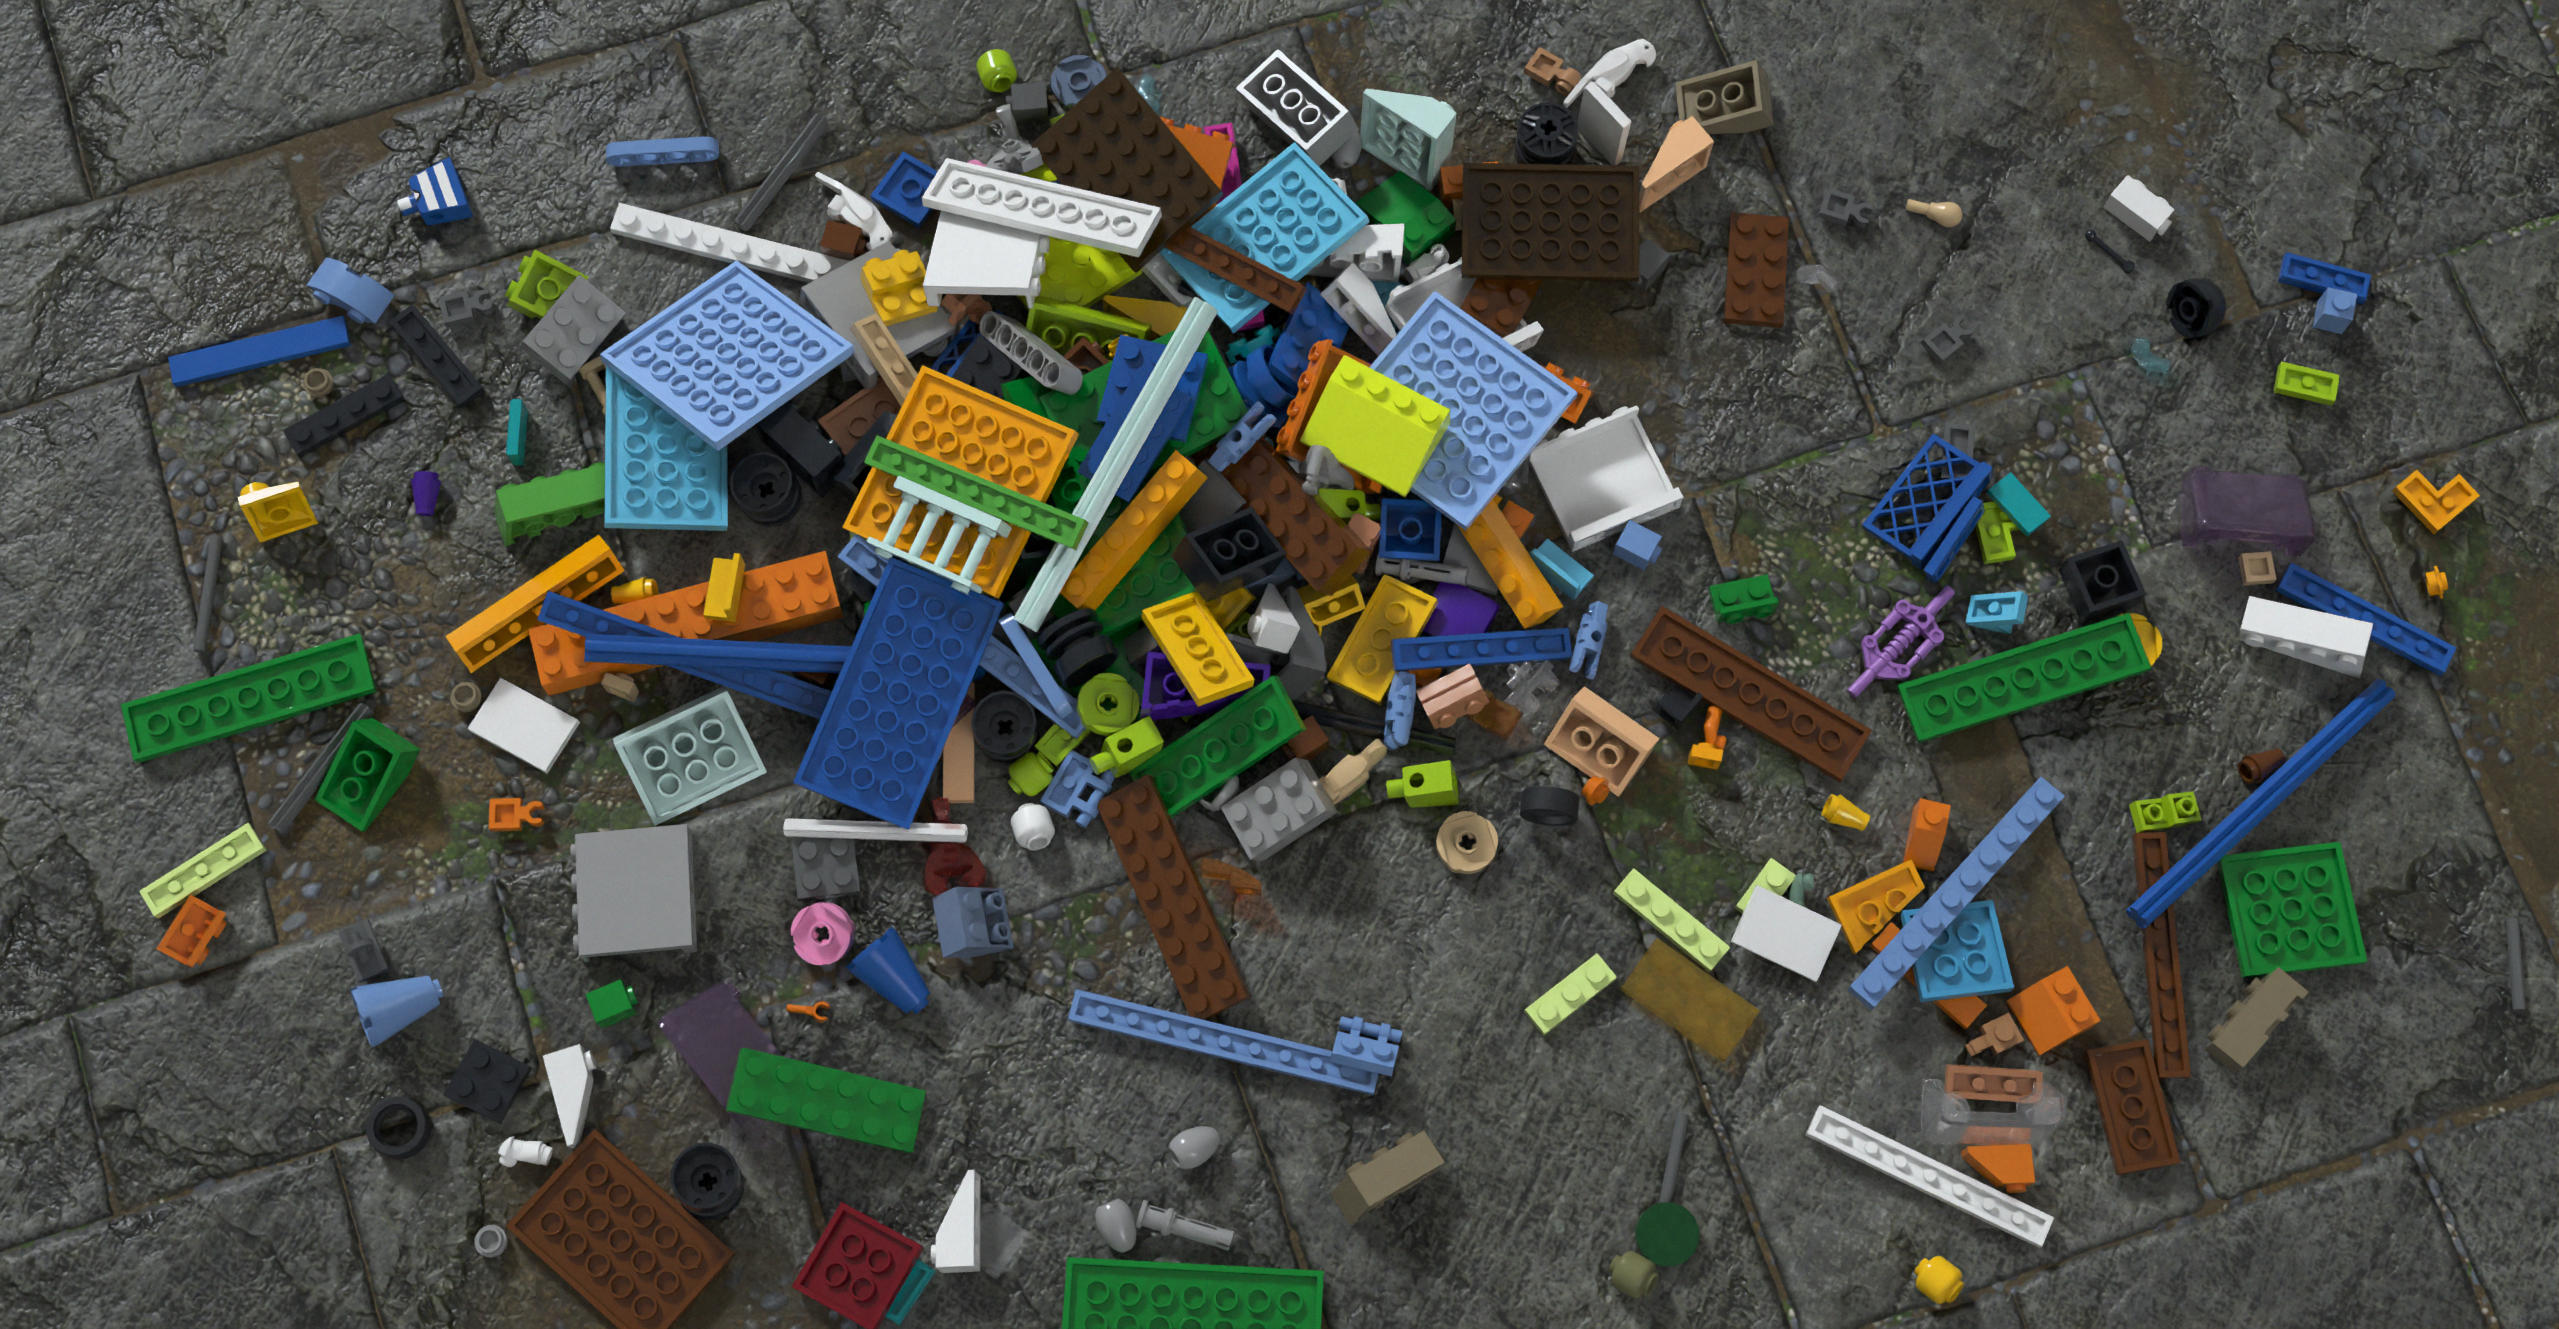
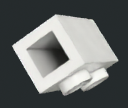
M2129 175L2111 193L2104 205L2106 210L2149 242L2156 234L2162 236L2172 224L2169 218L2175 210L2165 199L2157 197L2146 189L2141 181L2133 179Z

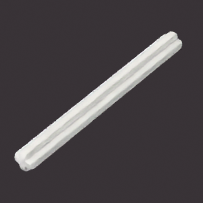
M785 819L783 826L786 837L959 843L966 842L968 837V828L965 824L912 822L911 827L907 830L885 821Z

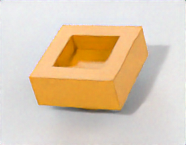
M1710 743L1693 744L1689 752L1687 764L1718 770L1722 762L1723 750L1716 749V746Z

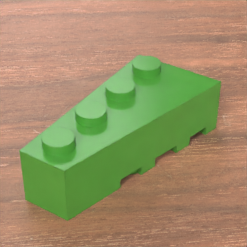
M598 462L592 464L589 468L578 471L574 469L565 470L559 475L549 478L545 476L536 477L530 482L520 485L511 483L496 490L495 518L505 547L515 544L514 538L528 533L529 538L541 535V530L547 526L555 525L561 528L570 525L576 519V516L582 515L583 518L587 519L604 513L605 463Z

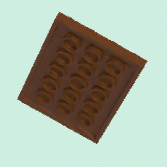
M596 1129L584 1139L506 1225L513 1234L619 1329H670L736 1255Z

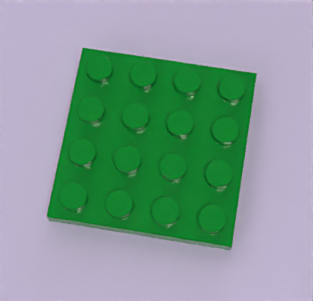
M2341 842L2224 855L2217 862L2242 979L2266 976L2278 967L2285 973L2361 965L2367 962Z

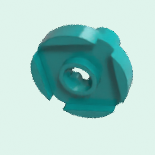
M1271 324L1255 330L1253 332L1255 337L1246 341L1245 337L1229 343L1227 345L1229 351L1225 354L1230 364L1237 362L1234 357L1235 355L1239 354L1240 358H1245L1262 345L1273 344L1271 338L1275 336L1276 340H1278L1281 335L1279 328H1273Z

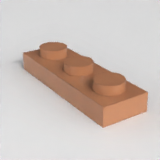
M1946 1064L1944 1096L1948 1098L2041 1104L2043 1072L2040 1070Z

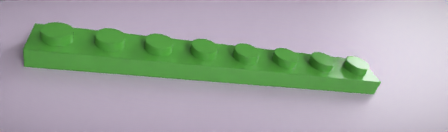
M876 435L864 461L865 464L895 477L901 476L1075 551L1089 524L1085 519Z

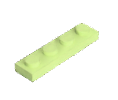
M247 823L139 892L154 917L159 919L183 904L189 895L195 896L264 853L267 849L253 827Z
M1634 868L1613 892L1617 898L1709 973L1730 949L1725 942Z

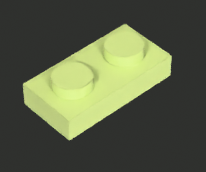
M1770 858L1734 909L1741 914L1744 913L1752 892L1757 885L1782 896L1796 875Z

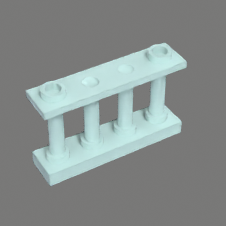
M898 476L893 487L902 492L900 498L903 500L883 542L869 536L867 542L876 548L874 553L887 560L895 556L953 582L952 588L967 595L970 590L981 594L983 588L972 582L971 579L991 538L994 539L997 534L1007 539L1012 527L1001 519ZM919 501L928 504L926 507L928 513L909 552L906 553L894 546L913 506L918 505ZM946 512L953 515L952 520L954 523L935 563L931 564L920 559V556L939 516L943 517ZM970 523L979 526L978 532L980 534L959 576L945 570L965 527L969 528Z

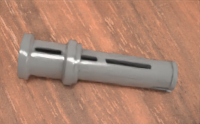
M1379 553L1375 570L1376 576L1387 574L1399 576L1401 580L1415 577L1460 584L1462 586H1466L1469 573L1468 567L1421 560L1379 558Z
M1143 1200L1136 1228L1140 1229L1143 1226L1160 1231L1161 1235L1165 1237L1166 1235L1170 1236L1171 1233L1216 1246L1226 1251L1229 1250L1234 1231L1176 1214L1177 1211H1174L1173 1208L1169 1207L1168 1210L1149 1205L1148 1201Z

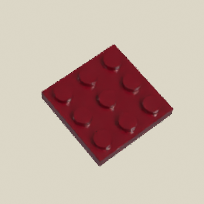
M841 1202L793 1283L792 1288L865 1329H878L924 1247Z

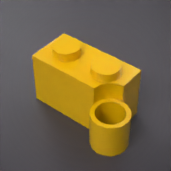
M1352 575L1332 596L1317 592L1311 584L1297 589L1319 636L1322 633V626L1366 608L1359 584Z

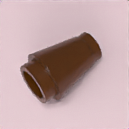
M2279 748L2246 755L2238 763V773L2244 782L2259 784L2284 765L2286 758Z

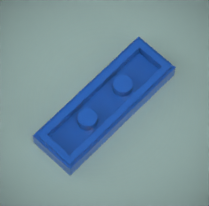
M2286 252L2282 258L2277 282L2322 294L2328 287L2356 293V303L2364 304L2367 300L2372 275Z
M1973 496L1923 570L1926 579L1936 583L1944 574L1985 512L1983 502Z

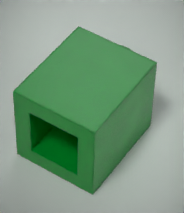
M621 979L586 993L595 1021L601 1028L637 1014L634 1005L639 1003L635 990L632 986L627 987Z

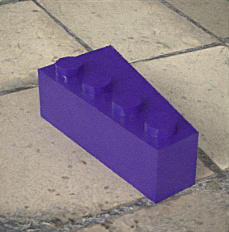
M1148 652L1141 719L1149 715L1152 720L1219 712L1267 680L1270 676L1271 665L1244 662L1254 678L1253 687L1198 707L1165 654Z

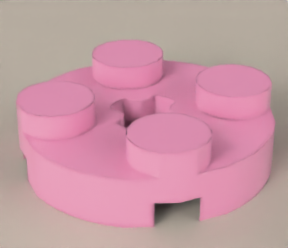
M818 902L803 908L796 915L791 926V936H793L795 943L794 948L803 960L814 965L832 964L845 957L850 951L856 927L846 911L840 906L829 902ZM817 927H827L829 939L819 941V933L816 932Z

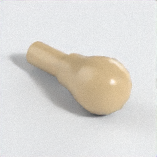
M1908 199L1905 209L1927 215V218L1946 228L1958 225L1962 220L1963 214L1960 206L1954 202H1931L1928 204Z

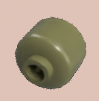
M1631 1250L1622 1256L1616 1255L1608 1270L1612 1274V1286L1635 1299L1643 1295L1648 1296L1654 1289L1659 1277L1653 1261Z

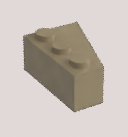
M2279 967L2261 980L2257 977L2254 978L2244 990L2248 995L2241 1003L2237 1000L2226 1012L2229 1019L2222 1026L2218 1023L2207 1035V1038L2211 1041L2204 1049L2233 1073L2241 1070L2270 1038L2268 1036L2280 1021L2283 1022L2289 1016L2288 1012L2293 1005L2309 993L2308 990Z
M1424 1130L1415 1136L1411 1132L1405 1134L1395 1142L1397 1144L1396 1147L1388 1150L1385 1146L1370 1156L1372 1161L1365 1165L1359 1161L1345 1171L1347 1176L1330 1195L1350 1226L1358 1222L1366 1212L1373 1208L1377 1210L1384 1205L1385 1201L1410 1189L1435 1173L1445 1163Z

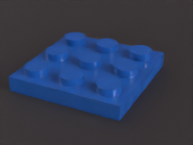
M1120 335L1097 417L1099 424L1105 425L1137 369L1141 367L1152 373L1167 345ZM1195 351L1175 387L1193 399L1169 438L1171 440L1186 443L1209 359L1208 354Z

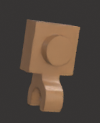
M2008 1012L1982 1025L1979 1030L1983 1036L1970 1041L1969 1044L1965 1045V1048L1970 1057L1988 1048L1991 1049L1995 1056L2020 1044L2024 1039Z

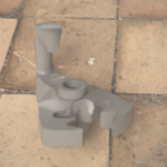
M1011 104L997 107L996 113L1004 123L1009 139L1002 145V149L988 161L985 167L1013 174H1021L1044 164L1039 150L1032 148L1031 144H1026L1020 136L1014 116L1011 113Z
M1312 445L1307 452L1306 460L1302 461L1297 469V473L1306 481L1302 484V491L1304 493L1318 495V488L1325 489L1328 487V484H1331L1330 488L1353 490L1355 481L1351 474L1339 465L1338 459L1325 446Z

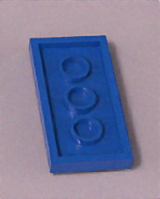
M1309 282L1303 285L1307 288V291L1294 314H1289L1267 364L1272 375L1297 393L1299 391V378L1307 370L1310 362L1308 355L1312 346L1317 341L1330 339L1333 340L1332 346L1340 349L1349 328L1347 322L1320 295L1322 292Z
M1141 367L1137 369L1077 471L1079 474L1089 480L1092 479L1151 373ZM1177 388L1173 390L1115 493L1116 496L1128 503L1132 502L1172 435L1174 428L1193 399L1191 396Z

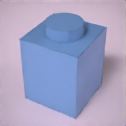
M2328 287L2317 301L2313 328L2342 334L2353 321L2357 294Z
M1629 520L1616 543L1613 555L1645 571L1649 562L1655 564L1663 548L1659 547L1662 536Z

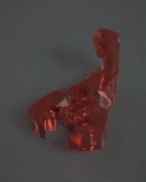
M937 797L932 800L934 807L933 823L953 824L948 816L950 811L948 798ZM930 842L931 854L925 869L926 891L936 895L948 891L949 889L944 887L948 885V878L937 876L954 877L967 870H971L963 875V881L969 882L967 887H978L985 881L987 877L983 864L974 851L964 843Z

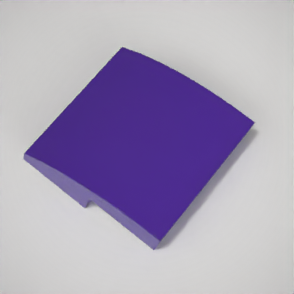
M1440 581L1432 596L1437 598L1438 604L1421 635L1432 637L1486 633L1500 605L1460 584Z

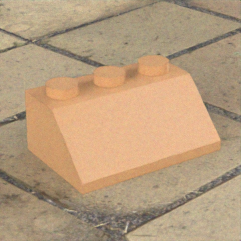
M1584 686L1572 698L1544 745L1589 777L1606 778L1609 781L1608 788L1619 797L1646 761L1660 738Z

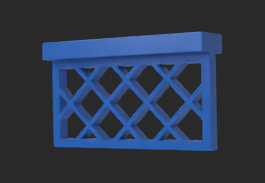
M1933 433L1862 524V528L1911 559L1912 564L1922 570L1937 551L1972 497L1978 498L1992 480L1993 467L1983 461L1979 463ZM1934 445H1937L1945 450L1947 459L1929 462L1928 452ZM1965 463L1972 468L1967 476L1958 478L1953 476V464ZM1948 465L1950 479L1932 481L1930 468ZM1927 469L1929 482L1911 485V474L1917 470ZM1961 483L1959 487L1956 489L1955 484ZM1951 485L1952 496L1946 500L1936 501L1934 488ZM1930 488L1932 502L1915 504L1913 491ZM1909 492L1911 505L1893 508V497L1898 493ZM1889 504L1890 509H1885L1886 506ZM1943 506L1941 510L1938 512L1937 507ZM1934 508V519L1928 523L1918 524L1916 510ZM1912 511L1915 525L1897 527L1895 514ZM1891 515L1893 528L1880 530L1872 525L1880 516ZM1925 529L1924 532H1923V533L1921 534V536H1920L1919 530ZM1916 531L1917 541L1909 549L1899 542L1898 533ZM1895 534V539L1889 535Z

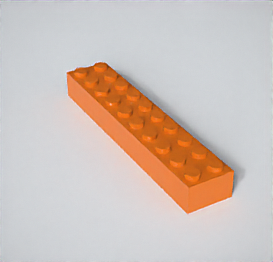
M826 551L744 572L736 622L705 619L703 614L709 582L603 609L609 613L680 638L748 642L844 617ZM550 624L528 629L541 686L548 696L602 682L606 672L615 676L618 672L629 675L663 666L585 662L586 637Z

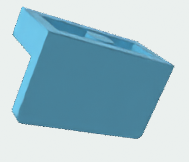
M1548 538L1538 549L1534 548L1530 552L1531 558L1542 575L1572 600H1575L1593 579L1594 575Z

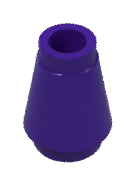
M414 472V479H411L416 509L415 514L418 516H434L442 483L439 480V474L436 472Z

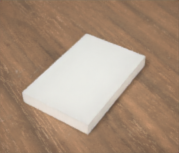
M1592 81L1584 88L1577 121L1578 130L1612 166H1616L1622 162L1631 120Z
M500 678L467 729L478 737L548 774L580 722L578 719Z
M1757 885L1752 892L1731 943L1817 982L1842 925Z

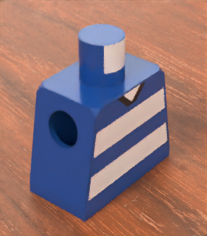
M450 157L410 177L408 181L413 195L397 200L403 216L419 211L426 225L473 217L457 169Z

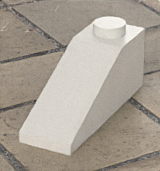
M1354 263L1350 264L1336 276L1320 294L1378 357L1396 337L1395 329L1373 283Z
M1268 583L1255 613L1249 619L1247 631L1255 645L1288 654L1300 630V626L1275 585Z
M580 1044L543 1056L566 1144L573 1151L581 1144L594 1081L591 1070L596 1069L591 1051L586 1052Z
M975 1170L967 1171L936 1234V1245L931 1246L932 1264H936V1268L942 1273L980 1271L981 1176Z

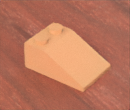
M1693 116L1684 122L1679 120L1670 127L1669 133L1641 185L1639 213L1707 167L1714 141Z

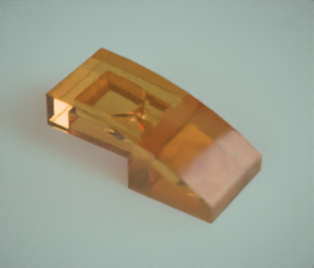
M1483 689L1490 703L1484 705L1480 712L1464 716L1507 740L1523 715L1519 709L1496 699L1492 692Z
M1202 858L1201 877L1231 881L1230 893L1261 897L1262 883L1247 872L1221 861Z

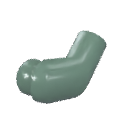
M1799 873L1795 876L1789 891L1790 901L1805 907L1804 890H1813L1815 888L1813 874Z

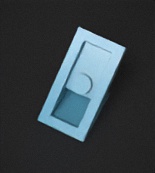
M2022 591L1971 595L1966 624L2004 634H2011L2014 624H2023L2028 595Z

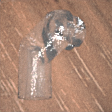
M1820 264L1803 265L1796 272L1799 282L1803 284H1820L1829 293L1833 292L1840 284Z

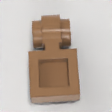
M1541 47L1538 48L1524 68L1525 75L1547 87L1555 80V89L1563 96H1568L1581 79L1580 73L1573 68L1562 70L1564 60Z

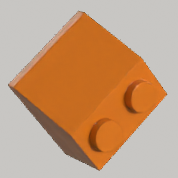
M2068 966L2043 978L2006 1001L2038 1056L2091 1029L2101 1021Z

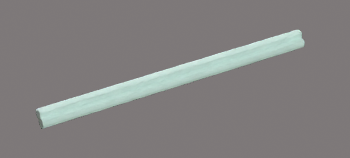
M1197 297L1193 298L1072 515L1089 522L1077 550L1075 551L1055 543L1013 618L1017 622L1038 632L1215 318L1218 310L1214 306Z

